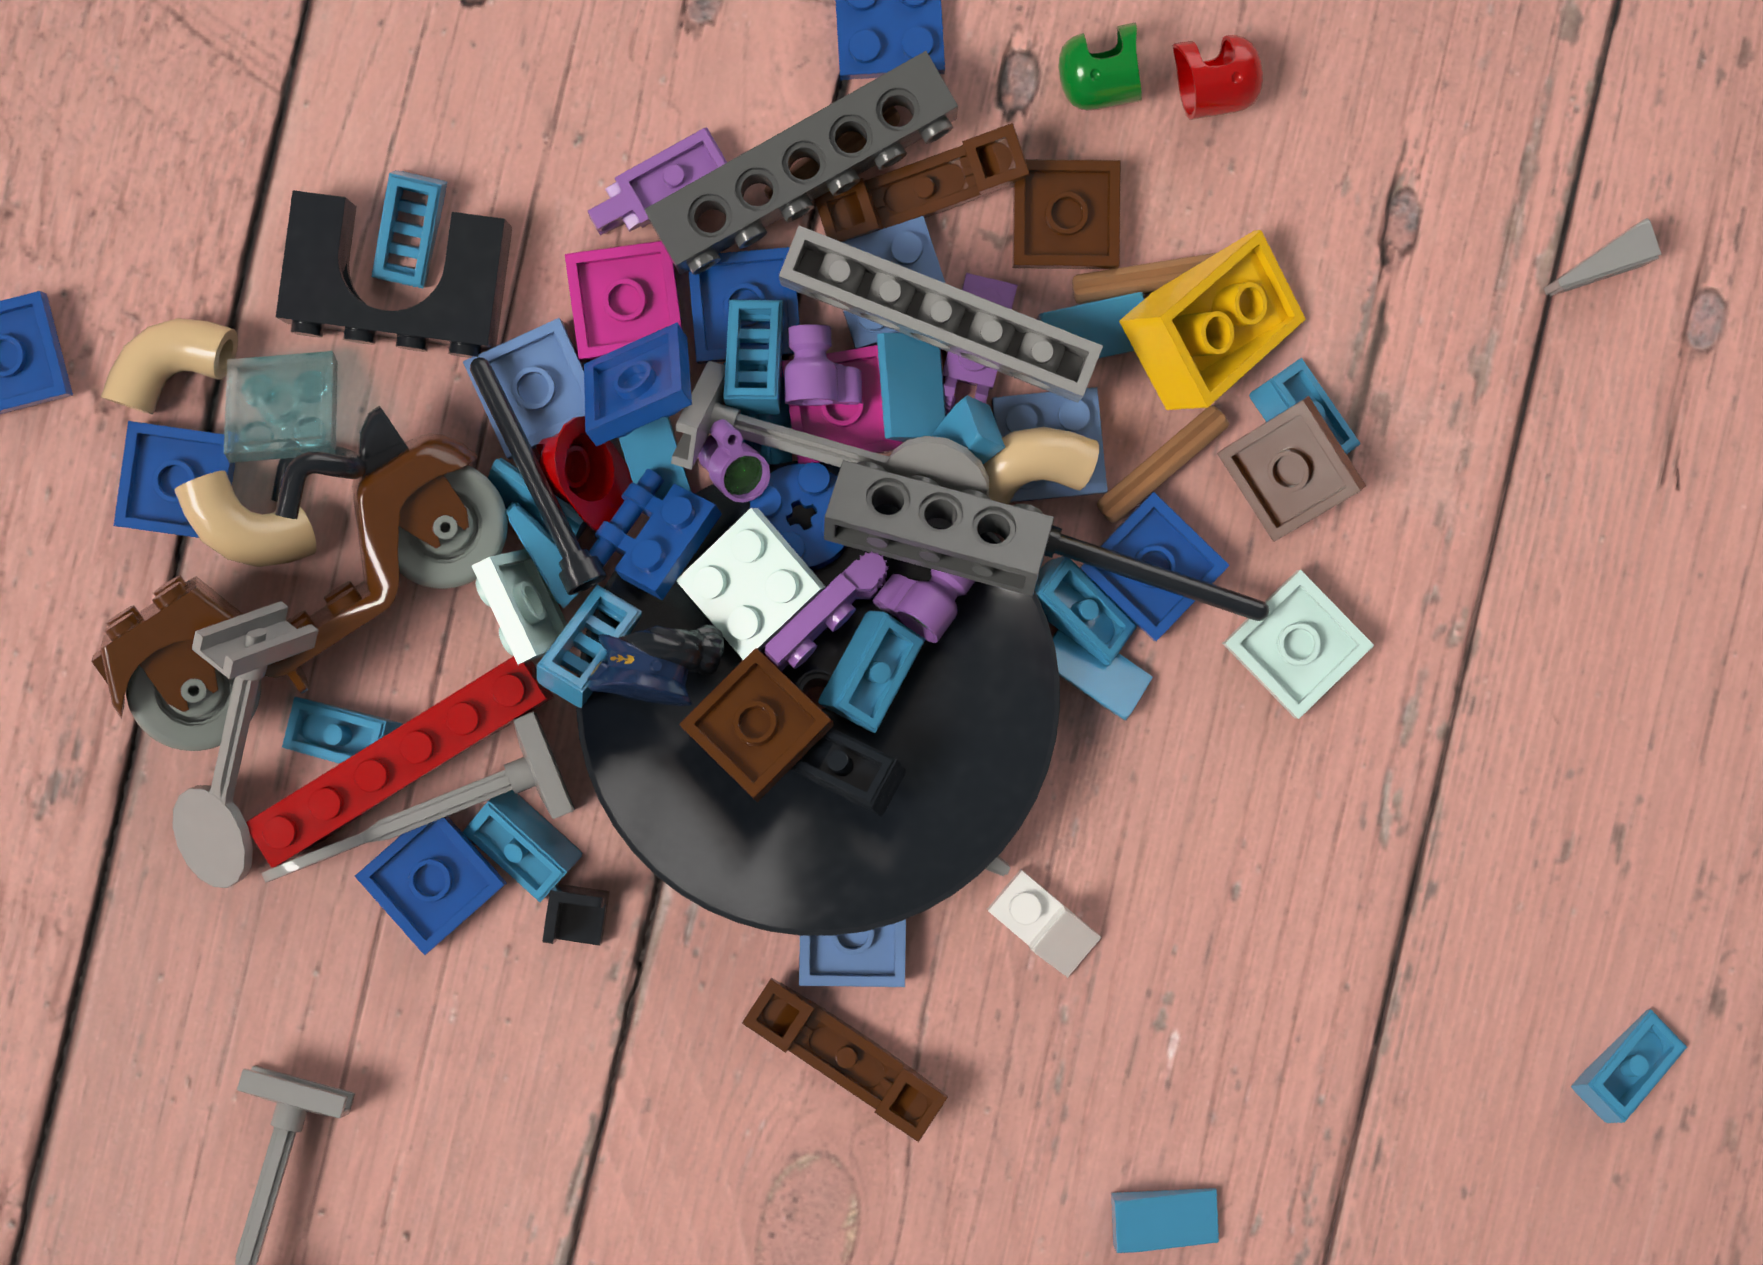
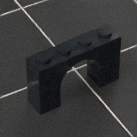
M292 191L276 318L291 324V333L322 338L324 329L343 331V340L375 345L376 336L397 339L396 347L421 352L428 351L429 343L449 346L448 354L465 358L478 357L481 350L487 351L497 346L512 235V226L505 219L452 212L444 270L434 291L425 300L413 307L398 311H385L368 306L357 294L350 277L349 261L357 206L346 197Z

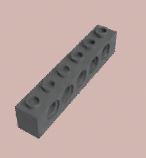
M924 51L644 209L679 274L682 275L691 270L693 275H697L716 265L721 260L718 254L729 247L737 244L742 249L762 239L767 234L765 227L784 217L786 222H791L802 217L813 209L814 205L811 201L830 191L832 196H837L853 188L860 182L858 175L869 168L877 165L879 170H883L896 164L907 155L905 148L921 139L926 144L942 138L953 129L951 122L957 119L958 105L927 51ZM897 105L903 106L911 112L913 118L904 126H892L883 118V114L888 108ZM850 131L857 132L865 138L866 144L863 149L856 153H846L836 144L842 134ZM807 157L815 160L820 166L818 173L807 180L794 177L790 172V168L797 159ZM761 183L769 186L773 191V195L766 204L752 206L743 199L745 191L751 185ZM707 210H719L726 215L724 226L716 232H704L697 227L699 217Z

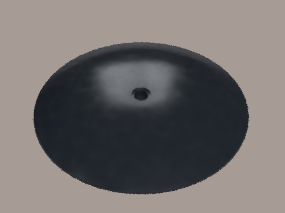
M798 461L769 465L770 473L787 465L798 464ZM824 462L820 463L829 472L838 476L841 467ZM714 484L695 493L716 504L722 515L680 576L750 509V501L744 503L732 501ZM882 504L874 508L883 515H893L899 512L891 504ZM802 505L792 508L793 515L787 519L789 525L799 524L803 530L811 528V517L817 514L813 508L805 509ZM986 532L980 535L987 543L998 544L1002 542L993 532ZM847 546L837 560L813 572L827 587L855 560H860V555L863 556L865 552H871ZM883 556V559L887 560L886 566H888L886 582L892 574H899L915 581H929L932 577L930 568ZM616 571L613 572L604 587L607 591L642 611V617L631 633L637 630L643 631L654 626L691 631L704 624L713 625L677 581H675L663 600L623 580ZM975 581L966 595L958 596L955 599L957 604L955 619L938 642L933 643L925 640L875 733L827 708L821 709L834 723L833 729L898 759L905 767V776L881 817L791 769L757 803L682 729L679 724L743 661L725 638L724 654L714 673L711 675L699 674L696 671L688 673L685 686L693 703L691 706L664 705L593 691L582 708L576 706L579 740L587 772L597 797L612 825L632 852L658 878L683 897L707 911L733 922L775 933L798 936H836L881 928L925 912L961 890L979 876L1002 853L1021 828L1033 807L1049 770L1057 738L1060 712V677L1055 645L1047 617L1035 590L1033 596ZM875 596L872 599H855L851 604L856 609L855 612L839 629L833 632L827 627L813 641L817 648L803 664L796 669L789 664L781 671L805 695L813 687H826L864 615L868 611L884 612L874 604L873 599ZM598 609L593 614V616L615 629L620 624V622ZM887 613L888 615L899 621L897 617L890 613ZM587 629L585 635L600 643L599 636ZM765 647L760 651L764 656ZM581 651L580 658L590 664L594 658Z

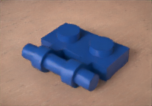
M647 469L637 484L630 483L621 496L624 502L611 521H604L594 535L597 541L589 552L591 556H598L602 567L606 565L614 552L623 555L614 569L623 580L663 600L722 513L716 504L675 483L663 500L655 497L654 495L664 482V479L656 472ZM641 513L650 518L634 539L627 535V533Z

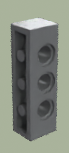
M843 460L825 514L824 540L867 552L872 551L873 553H878V555L1033 596L1054 517L1043 514L1040 509L1032 505L1015 504L1012 506L993 501L986 494L976 490L968 489L960 492L941 487L932 479L924 476L914 475L908 478L886 472L883 467L872 462L861 461L852 463ZM882 504H891L900 511L893 515H883L874 508ZM933 518H942L950 522L952 526L947 529H935L927 521ZM986 532H994L1002 536L1005 541L991 544L985 542L980 535Z

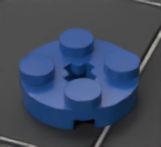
M820 463L791 464L770 473L768 486L760 496L750 501V508H758L807 566L814 571L833 563L843 554L847 547L824 540L825 514L838 476L829 472ZM798 505H802L805 509L813 508L817 514L811 517L812 527L803 530L799 524L790 526L787 519L793 515L792 508Z

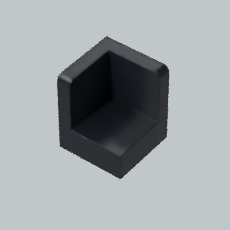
M564 884L555 885L550 889L542 942L554 944L557 940H565L600 946L603 940L610 891Z

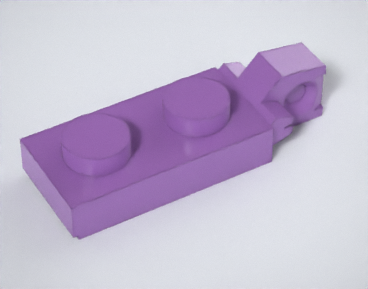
M703 128L616 176V182L605 189L610 198L588 210L589 217L600 235L624 223L629 232L640 226L643 228L650 224L644 209L724 165L727 161L708 128Z

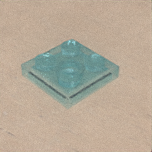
M333 351L227 359L224 455L229 463L295 458L308 451L336 454L338 361Z

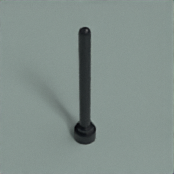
M482 357L474 359L470 364V372L562 557V560L559 562L562 569L559 577L567 594L574 595L597 585L607 577L598 556H591L588 549L581 548L490 362Z
M1052 524L1044 555L1046 557L1053 558V555L1057 554L1255 621H1263L1269 615V606L1262 600L1062 534V528Z

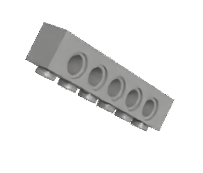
M802 226L797 228L779 274L781 286L1077 403L1085 394L1103 345Z

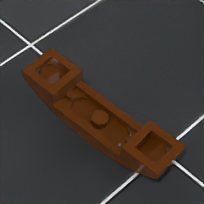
M1011 123L962 141L963 145L874 178L868 180L860 178V182L840 195L832 196L829 191L816 198L815 203L826 236L840 242H845L921 216L927 218L978 199L1030 176L1014 124Z
M773 978L769 980L742 1022L743 1025L783 1052H791L876 1109L874 1113L917 1142L921 1140L948 1098L939 1088L879 1044L816 1003Z

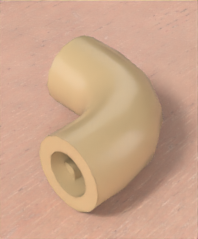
M182 318L149 326L124 345L108 374L101 398L153 415L165 383L176 373L192 371L217 380L224 378L235 360L238 347L237 332L235 329L213 322Z
M1038 427L1009 433L1002 437L1005 448L983 464L989 476V498L993 501L1009 505L1014 494L1021 486L1037 480L1053 481L1075 490H1082L1089 482L1097 464L1099 455L1098 441L1075 432L1049 427Z
M217 471L203 475L174 489L186 519L200 540L227 560L255 567L291 563L311 556L316 552L315 534L306 513L301 507L298 519L277 516L275 512L269 514L251 512L242 506L235 496L226 471Z

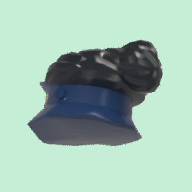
M707 624L691 631L654 626L643 631L637 630L618 638L600 634L599 641L607 654L606 658L596 665L587 678L590 681L588 688L591 691L613 693L646 702L674 706H691L693 703L685 686L687 675L695 671L699 674L711 675L717 670L720 659L724 654V637L719 629Z

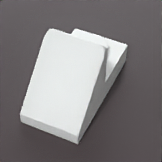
M1021 869L987 908L988 912L1029 946L1030 950L1067 978L1101 939L1100 935Z

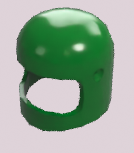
M1136 22L1117 26V44L1114 48L1105 52L1089 53L1084 33L1073 36L1064 44L1059 55V77L1063 92L1073 106L1089 111L1142 100L1136 51Z

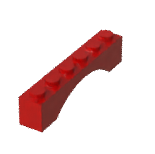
M513 656L248 820L246 823L250 835L271 868L289 862L413 782L514 723V719L527 715L553 699L554 696L549 689L538 683L537 669L531 660L517 664Z

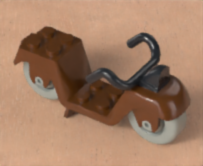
M377 406L368 413L359 431L358 453L350 449L317 441L297 442L290 445L282 453L278 462L271 500L277 502L275 511L277 516L298 519L305 480L310 474L353 479L352 494L364 581L354 587L351 581L340 585L324 597L327 605L311 616L304 610L289 618L287 622L296 629L310 624L318 629L315 647L269 664L265 676L278 678L288 674L301 694L308 691L307 677L301 665L387 610L393 603L398 591L399 573L419 585L437 589L456 588L477 579L472 565L490 556L501 554L508 530L507 512L501 495L486 476L469 465L478 458V455L462 442L443 434L429 433L404 442L380 406ZM179 575L153 592L155 597L152 599L153 603L139 612L132 605L111 618L106 623L108 627L104 630L106 634L103 637L100 651L93 655L91 662L108 684L112 705L121 719L126 693L128 706L134 719L142 730L154 740L179 750H208L220 746L235 677L228 679L192 650L195 631L243 615V613L197 576L185 582L182 576ZM261 679L259 680L251 719L253 718L259 704L261 695Z

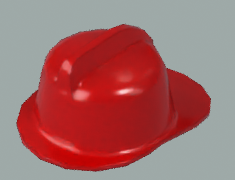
M585 416L573 417L563 425L559 433L542 439L536 445L537 451L540 454L539 463L554 494L563 501L570 503L582 520L593 530L597 531L604 521H611L624 502L621 496L633 481L627 463L612 442L607 441L596 446L585 432Z

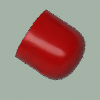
M1238 35L1224 36L1219 54L1214 59L1208 61L1202 60L1199 49L1194 41L1174 43L1172 45L1181 102L1186 116L1190 120L1243 111L1253 105L1258 99L1263 82L1262 65L1256 48L1246 38Z

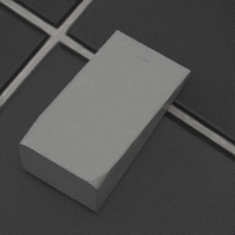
M1646 218L1632 226L1544 287L1545 294L1551 297L1643 267L1659 259L1658 256L1661 255V251L1650 220Z

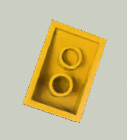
M1254 230L1152 292L1119 320V323L1165 409L1177 410L1208 408L1303 323L1306 318L1262 230Z

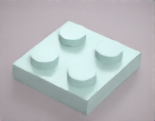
M750 508L676 580L712 624L722 632L723 637L743 660L755 648L761 651L771 639L826 588L758 508Z
M522 549L490 556L472 565L477 577L475 582L477 592L482 601L492 608L500 625L499 638L505 650L515 657L517 664L544 656L566 627L567 622L527 550Z
M1297 570L1265 601L1269 606V615L1265 620L1255 621L1247 618L1222 643L1295 719L1302 717L1374 646L1302 570Z

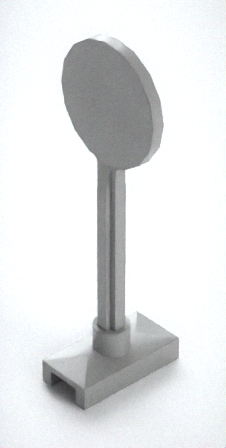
M708 361L691 394L692 405L683 409L676 424V431L682 432L683 435L672 455L671 464L691 470L709 434H711V426L717 420L724 419L742 434L744 440L841 467L843 460L852 463L861 461L872 462L880 465L889 473L908 478L914 475L924 476L932 479L941 487L960 492L968 489L976 490L989 497V476L981 460L967 447L948 438L923 436L909 439L894 449L890 456H884L742 415L740 409L723 405L726 365ZM933 518L927 521L931 527L947 529L952 526L950 522L942 518Z
M282 601L197 630L194 635L192 650L228 679L235 677L212 785H197L179 795L173 808V831L178 849L186 864L197 877L213 887L228 888L246 878L252 866L253 845L249 828L239 808L234 804L233 796L259 680L264 678L269 664L312 649L316 643L318 629L312 624L299 629L292 626L286 621L288 606Z
M532 712L513 720L524 757L504 764L505 770L383 818L360 834L262 872L265 883L365 843L389 840L511 790L517 794L536 786L540 798L553 819L573 812L575 810L537 713Z
M254 1065L251 1070L246 1068L242 1070L237 1090L277 1104L270 1124L274 1126L237 1250L235 1265H256L259 1261L296 1133L302 1131L307 1111L319 1115L342 1118L350 1114L355 1093Z

